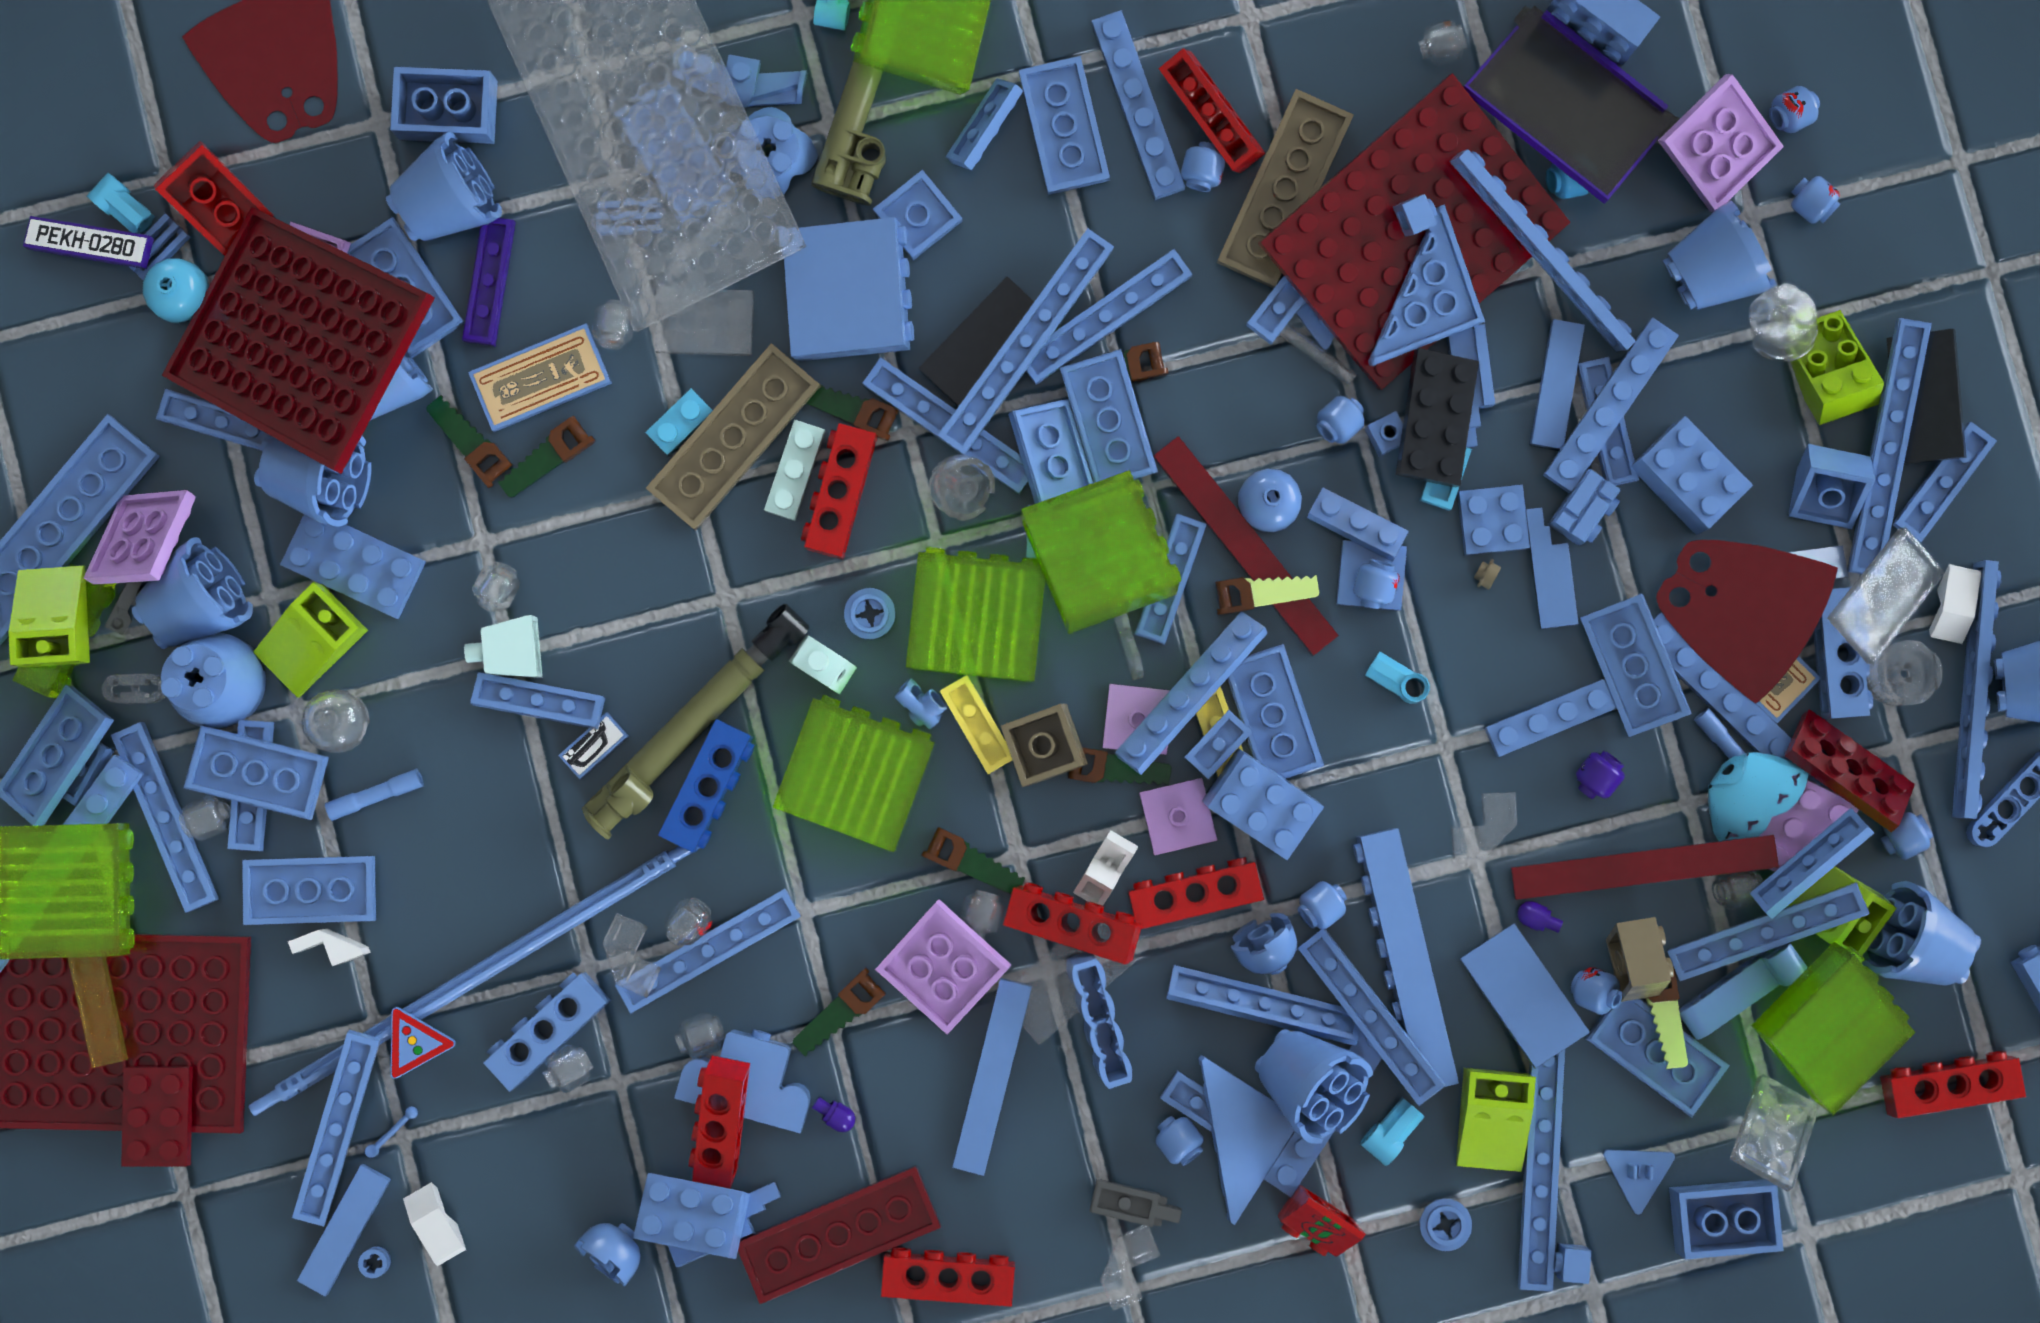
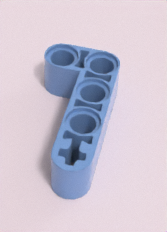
M1791 943L1756 954L1684 1004L1679 1009L1680 1017L1695 1039H1702L1779 985H1792L1805 977L1810 970Z

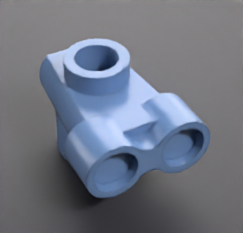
M910 678L899 688V692L894 698L904 708L906 707L909 710V717L917 726L925 725L930 730L940 721L942 713L947 709V704L943 697L933 689L924 694L920 690L921 687Z

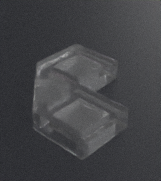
M1118 590L1109 592L1107 597L1132 680L1143 678L1144 671L1140 654L1132 635L1121 594Z
M1516 792L1482 794L1483 826L1451 827L1454 860L1489 857L1497 845L1517 825Z
M616 913L602 942L615 983L622 988L647 998L661 970L659 966L634 956L648 927L645 924Z
M1143 1225L1119 1235L1116 1239L1109 1260L1100 1277L1112 1311L1143 1299L1131 1268L1161 1256L1149 1226Z

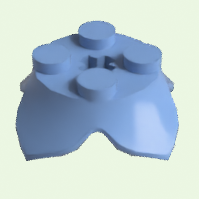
M766 107L751 114L741 127L734 130L727 137L721 150V157L727 169L732 173L740 174L744 178L746 187L751 194L767 204L782 197L789 188L791 178L810 171L818 159L817 150L812 140L804 132L794 127L790 117L785 112L774 107ZM767 144H771L772 148H776V150L770 151L769 156L765 157L760 149L764 148Z

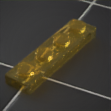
M100 932L64 940L91 1067L95 1068L128 1060Z

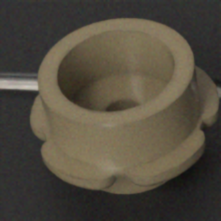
M1491 559L1489 564L1483 561L1476 572L1474 579L1479 581L1477 584L1478 588L1483 586L1489 590L1496 579L1501 567L1493 563L1494 559Z

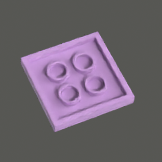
M1725 74L1658 140L1710 212H1714L1718 207L1726 204L1784 147L1733 74Z
M188 490L124 495L116 505L84 575V579L93 585L159 581L164 574L172 550L179 541V535L184 523L191 514V508L196 496Z
M1799 774L1792 776L1795 786L1797 785ZM1807 779L1804 792L1796 804L1787 812L1773 816L1766 830L1760 835H1774L1779 867L1770 868V870L1777 871L1850 808L1856 813L1859 809L1837 793ZM1779 794L1777 804H1780L1782 799L1787 798L1788 795ZM1748 821V830H1751L1752 825L1757 824L1758 821ZM1730 833L1727 839H1729L1731 836L1738 837V835Z
M938 899L875 970L948 1035L1009 969L1011 964Z

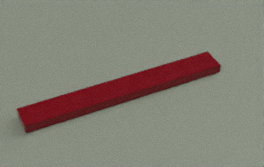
M1179 436L1153 455L1156 462L1249 578L1253 581H1256L1258 578H1261L1263 581L1267 578L1275 580L1277 577H1280L1282 580L1286 577L1293 579ZM1309 598L1271 604L1312 656L1339 636Z
M1765 835L1511 867L1515 900L1778 868L1779 864L1774 835Z

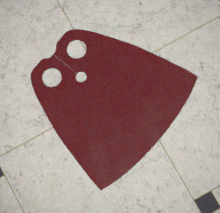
M242 0L206 18L182 36L189 50L219 93L238 115L265 140L278 143L291 138L299 128H317L327 124L333 118L337 104L338 73L337 47L330 0ZM285 87L292 89L293 93L289 98L282 96L281 91ZM309 97H319L324 103V109L318 116H310L304 110V103ZM280 111L285 114L287 124L282 130L274 131L269 128L267 118L270 113Z
M1695 540L1683 547L1677 558V573L1664 580L1657 592L1656 599L1666 619L1688 645L1725 680L1756 704L1787 673L1811 637L1830 598L1838 567L1759 545L1722 540ZM1697 552H1704L1711 559L1710 567L1704 572H1696L1690 566V558ZM1710 585L1717 588V594L1712 597L1708 596L1705 592L1706 588ZM1676 587L1686 588L1690 593V601L1684 607H1676L1669 600L1670 592Z

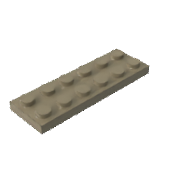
M1295 89L1217 260L1218 264L1273 289L1275 288L1282 272L1264 252L1258 242L1321 188L1354 114Z
M771 343L650 482L646 489L696 531L821 387L820 384Z

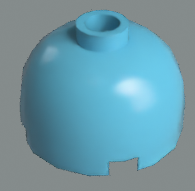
M165 259L156 263L147 272L143 281V296L147 306L161 319L173 324L191 321L193 315L201 306L209 287L208 277L198 266L183 259Z

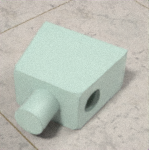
M527 615L481 628L482 642L468 643L464 646L466 662H483L486 674L543 678L538 619L535 616Z
M805 635L789 660L791 664L838 694L842 692L857 669L848 660L809 635Z

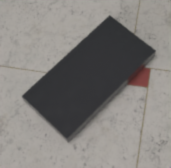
M1006 277L919 367V370L959 407L1034 301L1009 277Z
M1955 329L1930 332L1904 465L1967 458ZM1893 337L1887 338L1888 359Z
M1422 348L1414 350L1395 475L1455 488L1461 485L1479 361Z

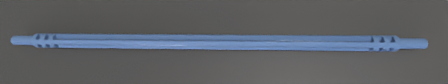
M680 846L670 852L667 850L663 851L404 1007L403 1010L422 1020L676 867V862L692 852ZM391 1016L369 1028L363 1034L381 1038L380 1044L391 1038ZM343 1045L276 1084L273 1091L249 1104L251 1113L256 1116L281 1100L286 1102L334 1073Z

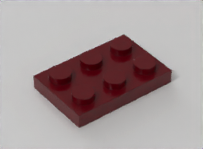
M193 1066L123 1067L121 1167H187L191 1165Z

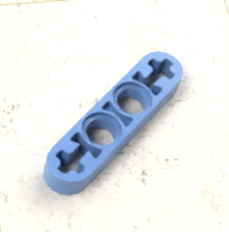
M2040 751L2035 753L1977 814V819H1973L1969 823L1966 835L1970 843L1978 847L1995 845L2040 798V775L2032 772V769L2040 771ZM2025 777L2032 779L2035 784V790L2029 796L2023 794L2020 790V782ZM2004 800H2007L2013 806V813L2007 819L2002 818L1998 813V805ZM1993 821L2001 824L2000 827L1999 825H1992L1987 830L1988 839L1978 838L1981 833L1978 829L1979 826L1987 827Z

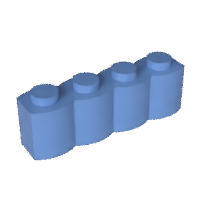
M1084 952L1068 957L1066 962L1067 975L1076 988L1075 1002L1078 1011L1085 1019L1084 1034L1087 1042L1093 1049L1092 1060L1095 1071L1108 1089L1130 1083L1132 1081V1066L1128 1057L1123 1052L1124 1040L1121 1029L1114 1021L1115 1007L1113 1000L1105 990V971L1093 954Z

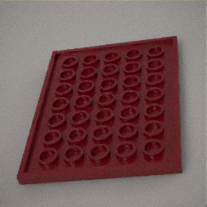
M1453 73L1443 79L1258 242L1264 252L1378 390L1384 389L1413 362L1414 350L1374 366H1369L1368 360L1426 232L1424 230L1415 235L1405 237L1393 206L1423 194L1426 195L1427 199L1432 200L1435 208L1445 205L1479 303L1525 264L1532 255L1449 162L1455 155L1466 149L1479 154L1485 162L1484 168L1491 176H1497L1507 188L1505 192L1510 198L1518 200L1528 212L1526 216L1531 222L1540 225L1549 236L1547 238L1548 241L1552 240L1571 223ZM1435 342L1420 348L1428 350Z
M251 207L209 285L201 306L193 315L161 376L342 474L435 297Z
M30 932L0 973V1128L122 1131L123 1067L193 1066L192 1132L239 1134L244 1132L251 937Z

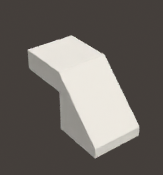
M1951 564L1948 565L1937 589L1941 605L1929 629L1932 638L1963 644L1975 618L1981 580L1980 571Z
M1110 830L1073 893L1088 902L1103 906L1138 846Z
M327 928L316 930L288 941L292 954L324 944L332 966L340 965L371 953L368 946Z
M432 1182L403 1198L410 1223L437 1266L466 1250L459 1226L445 1213L438 1188Z

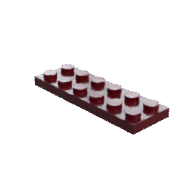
M915 1165L740 1240L738 1252L759 1304H762L939 1229L941 1224L918 1168Z

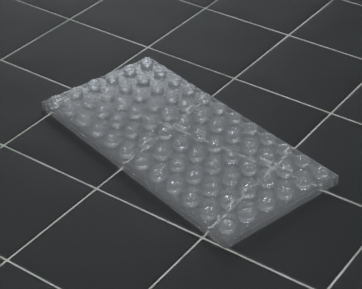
M487 0L634 331L639 332L807 247L695 0Z

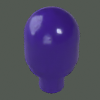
M1534 901L1522 903L1517 911L1519 921L1536 931H1544L1546 927L1559 933L1563 924L1562 920L1550 916L1551 910L1547 909L1548 907Z
M820 1097L814 1102L812 1108L823 1115L822 1120L832 1129L844 1133L854 1127L856 1117L849 1107L834 1100L828 1103Z

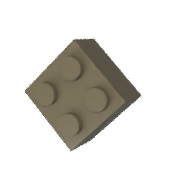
M1058 704L1001 725L1022 787L1030 786L1088 765L1067 704Z
M1656 917L1616 923L1606 938L1614 975L1620 983V991H1622L1621 1002L1659 996L1671 982V977L1674 976L1672 961L1670 958L1665 957L1663 946L1666 945L1663 927L1657 925Z

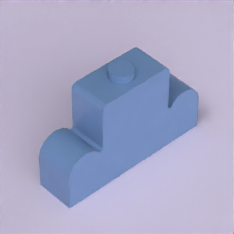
M734 1029L728 1032L720 1057L750 1063L744 1118L801 1133L810 1106L811 1096L809 1090L800 1083L793 1082L786 1086L782 1085L792 1050L791 1046L771 1040L770 1033L752 1029L751 1034ZM696 1057L684 1066L674 1099L696 1104L698 1095H702V1088L697 1086L701 1067L707 1068L710 1061L709 1058Z

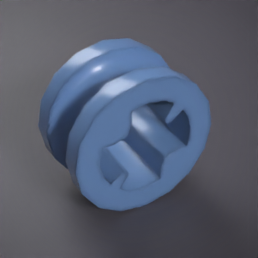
M379 1246L371 1247L360 1256L358 1268L365 1277L377 1278L389 1269L391 1256L385 1248ZM374 1254L379 1256L377 1260H382V1265L377 1267L376 1270L370 1268L372 1264H367V1259L372 1258Z

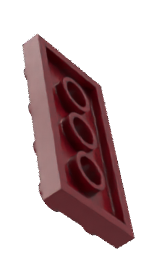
M1809 709L1805 712L1798 723L1784 756L1888 831H1894L1901 823L1915 784ZM1850 768L1854 774L1850 773L1848 769ZM1875 786L1879 789L1880 793L1875 790Z

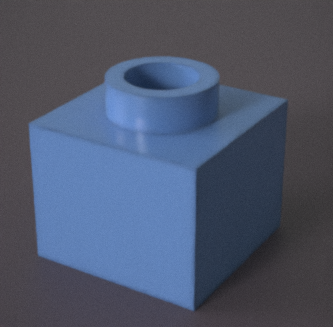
M1425 194L1415 196L1393 206L1405 237L1415 235L1437 225L1435 205L1431 199H1427Z
M1397 411L1365 427L1364 430L1378 457L1400 447L1403 423ZM1391 427L1395 432L1394 437L1389 438L1385 436L1384 428Z
M1558 1243V1252H1555L1554 1260L1556 1276L1563 1282L1589 1284L1591 1250L1584 1245Z

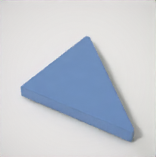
M1445 205L1436 208L1437 216L1435 219L1437 225L1428 228L1425 232L1368 360L1369 366L1382 363L1485 322Z
M1200 1055L1198 1060L1203 1074V1088L1207 1108L1210 1113L1214 1149L1217 1153L1220 1169L1218 1170L1227 1208L1226 1216L1227 1220L1235 1225L1294 1133V1130L1274 1100L1203 1055Z

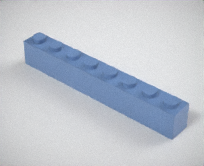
M1392 828L1357 836L1358 844H1354L1353 849L1357 863H1363L1365 875L1361 876V883L1364 894H1370L1373 907L1368 908L1372 926L1378 927L1380 939H1376L1379 957L1386 960L1388 970L1383 971L1387 990H1393L1395 1002L1391 1003L1393 1017L1397 1022L1400 1021L1402 1029L1446 1084L1445 1087L1459 1084L1399 829Z

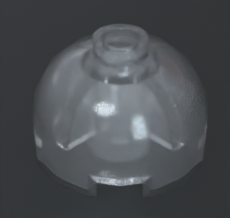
M963 454L952 455L939 462L932 471L929 480L930 496L934 505L947 516L961 521L973 519L985 511L986 507H984V504L987 502L990 492L994 494L995 477L991 468L978 458Z
M338 689L322 691L312 697L304 707L301 718L303 733L308 741L318 749L331 753L350 751L362 742L367 725L370 722L367 707L362 700L348 691Z

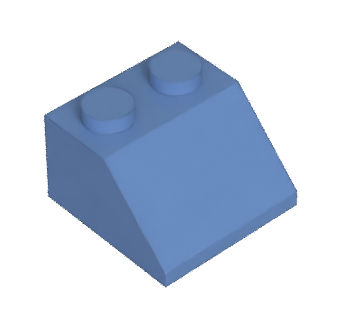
M1808 444L1797 467L1789 517L1852 529L1875 481L1871 456Z

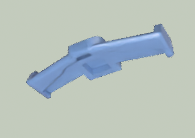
M682 47L677 68V79L686 85L726 102L728 106L745 109L753 106L802 104L808 72L807 70L759 73L761 67L760 60L735 55H728L727 65L724 67Z

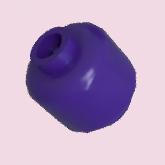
M1605 750L1602 753H1591L1576 771V777L1581 783L1578 789L1591 799H1594L1596 796L1604 799L1609 798L1625 778V774L1622 771L1624 765Z

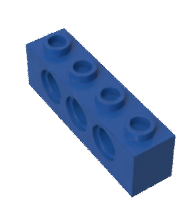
M715 719L658 836L692 853L698 851L697 847L702 849L706 847L712 835L708 828L713 818L719 820L727 804L722 800L728 789L733 791L741 776L737 770L742 760L747 762L753 753L755 745L751 742L754 736L719 719ZM727 749L732 755V760L728 766L722 768L716 763L715 757L718 751ZM707 778H712L717 783V791L710 797L704 795L701 790V784ZM692 807H698L703 814L702 821L696 826L691 825L687 820V812Z

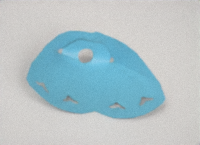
M1750 752L1748 756H1745L1747 753L1730 758L1721 765L1708 787L1709 814L1713 833L1717 840L1725 841L1760 836L1766 830L1773 816L1787 812L1796 804L1806 787L1808 773L1792 761L1770 754ZM1734 765V769L1730 774H1723V771L1728 766ZM1799 773L1800 776L1797 778V785L1795 786L1792 776ZM1779 794L1788 795L1787 798L1782 799L1780 804H1777ZM1757 820L1758 823L1752 825L1751 830H1748V821ZM1728 832L1738 835V837L1731 836L1729 839H1725Z

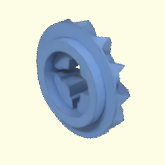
M865 588L855 592L848 599L844 609V619L847 627L856 636L862 639H877L887 634L894 624L895 607L890 597L883 591L875 588ZM867 600H869L873 610H884L883 613H879V615L874 617V627H871L867 618H856L857 615H861V613L866 611Z
M1450 1198L1435 1199L1434 1202L1424 1207L1422 1216L1419 1219L1420 1233L1424 1240L1431 1247L1440 1251H1453L1460 1248L1466 1243L1472 1230V1220L1468 1210L1461 1203ZM1440 1212L1448 1220H1456L1449 1226L1450 1237L1442 1228H1435L1437 1227L1436 1225L1441 1223Z

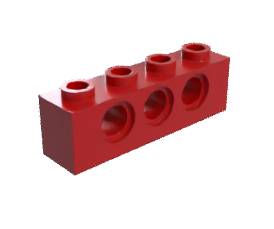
M1183 48L1158 68L1233 171L1242 173L1266 154L1191 51Z
M841 423L838 424L837 431L831 430L827 442V448L831 449L828 462L822 461L818 479L823 480L820 492L814 491L809 509L814 511L811 523H805L801 535V541H805L804 547L806 550L844 560L878 439L876 433ZM848 452L855 455V463L851 467L843 468L838 465V459L843 453ZM836 483H842L847 487L845 496L840 499H834L829 494L830 488ZM834 514L838 517V524L834 529L826 530L821 527V520L825 515Z
M1246 857L1227 861L1228 867L1218 870L1215 869L1214 864L1196 868L1197 875L1184 877L1183 872L1164 876L1165 882L1153 885L1152 879L1133 883L1134 890L1127 892L1132 913L1135 916L1134 921L1143 924L1141 929L1262 901L1264 897L1256 863L1253 861L1247 862ZM1228 875L1233 878L1235 886L1231 893L1222 894L1218 890L1217 883L1221 877ZM1192 883H1198L1203 888L1202 898L1195 902L1188 900L1186 897V889ZM1160 891H1168L1172 896V903L1166 909H1159L1154 903V897Z
M1025 882L1024 886L1021 885L1013 888L1003 923L1004 926L1124 965L1132 962L1143 925L1134 921L1135 916L1116 911V914L1113 915L1104 912V906L1093 902H1085V905L1073 902V896L1061 892H1055L1053 896L1044 893L1042 886ZM1040 903L1045 904L1049 909L1050 914L1047 920H1043L1038 916L1037 907ZM1070 913L1076 914L1080 920L1078 930L1070 928L1067 923ZM1100 923H1105L1111 930L1108 940L1102 939L1098 934Z
M1995 1051L1986 1053V1059L1975 1060L1974 1056L1955 1058V1064L1943 1066L1942 1062H1928L1922 1064L1923 1069L1911 1071L1910 1067L1890 1069V1075L1880 1076L1887 1115L1895 1118H1904L2026 1097L2020 1059L2007 1055L2006 1051ZM1987 1070L1989 1080L1984 1086H1981L1979 1082L1980 1074ZM1955 1075L1957 1086L1954 1090L1949 1091L1947 1087L1948 1079ZM1923 1080L1925 1092L1917 1097L1915 1087L1918 1082Z
M712 1055L707 1068L701 1067L697 1086L702 1088V1095H698L694 1114L699 1115V1122H695L691 1137L692 1141H696V1148H692L688 1167L693 1168V1182L729 1189L732 1186L739 1163L750 1063Z
M894 1247L892 1252H885L881 1297L1012 1307L1015 1261H1009V1257L1005 1255H989V1259H977L976 1254L969 1252H958L957 1257L944 1256V1252L940 1250H924V1254H911V1249ZM912 1266H919L924 1270L925 1277L919 1281H914L908 1277L907 1270ZM951 1268L956 1271L958 1278L953 1283H945L939 1276L940 1272L943 1269ZM977 1271H985L991 1279L986 1285L979 1286L973 1282L972 1275Z

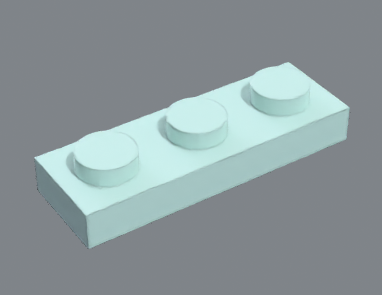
M794 419L764 508L765 512L796 521L826 432L825 429Z

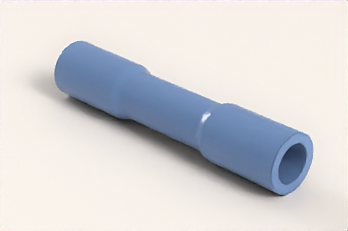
M1710 708L1705 709L1694 718V721L1712 742L1717 744L1729 759L1745 753Z
M418 769L408 771L390 778L387 782L326 802L325 809L331 821H334L384 799L400 796L424 786L423 779Z

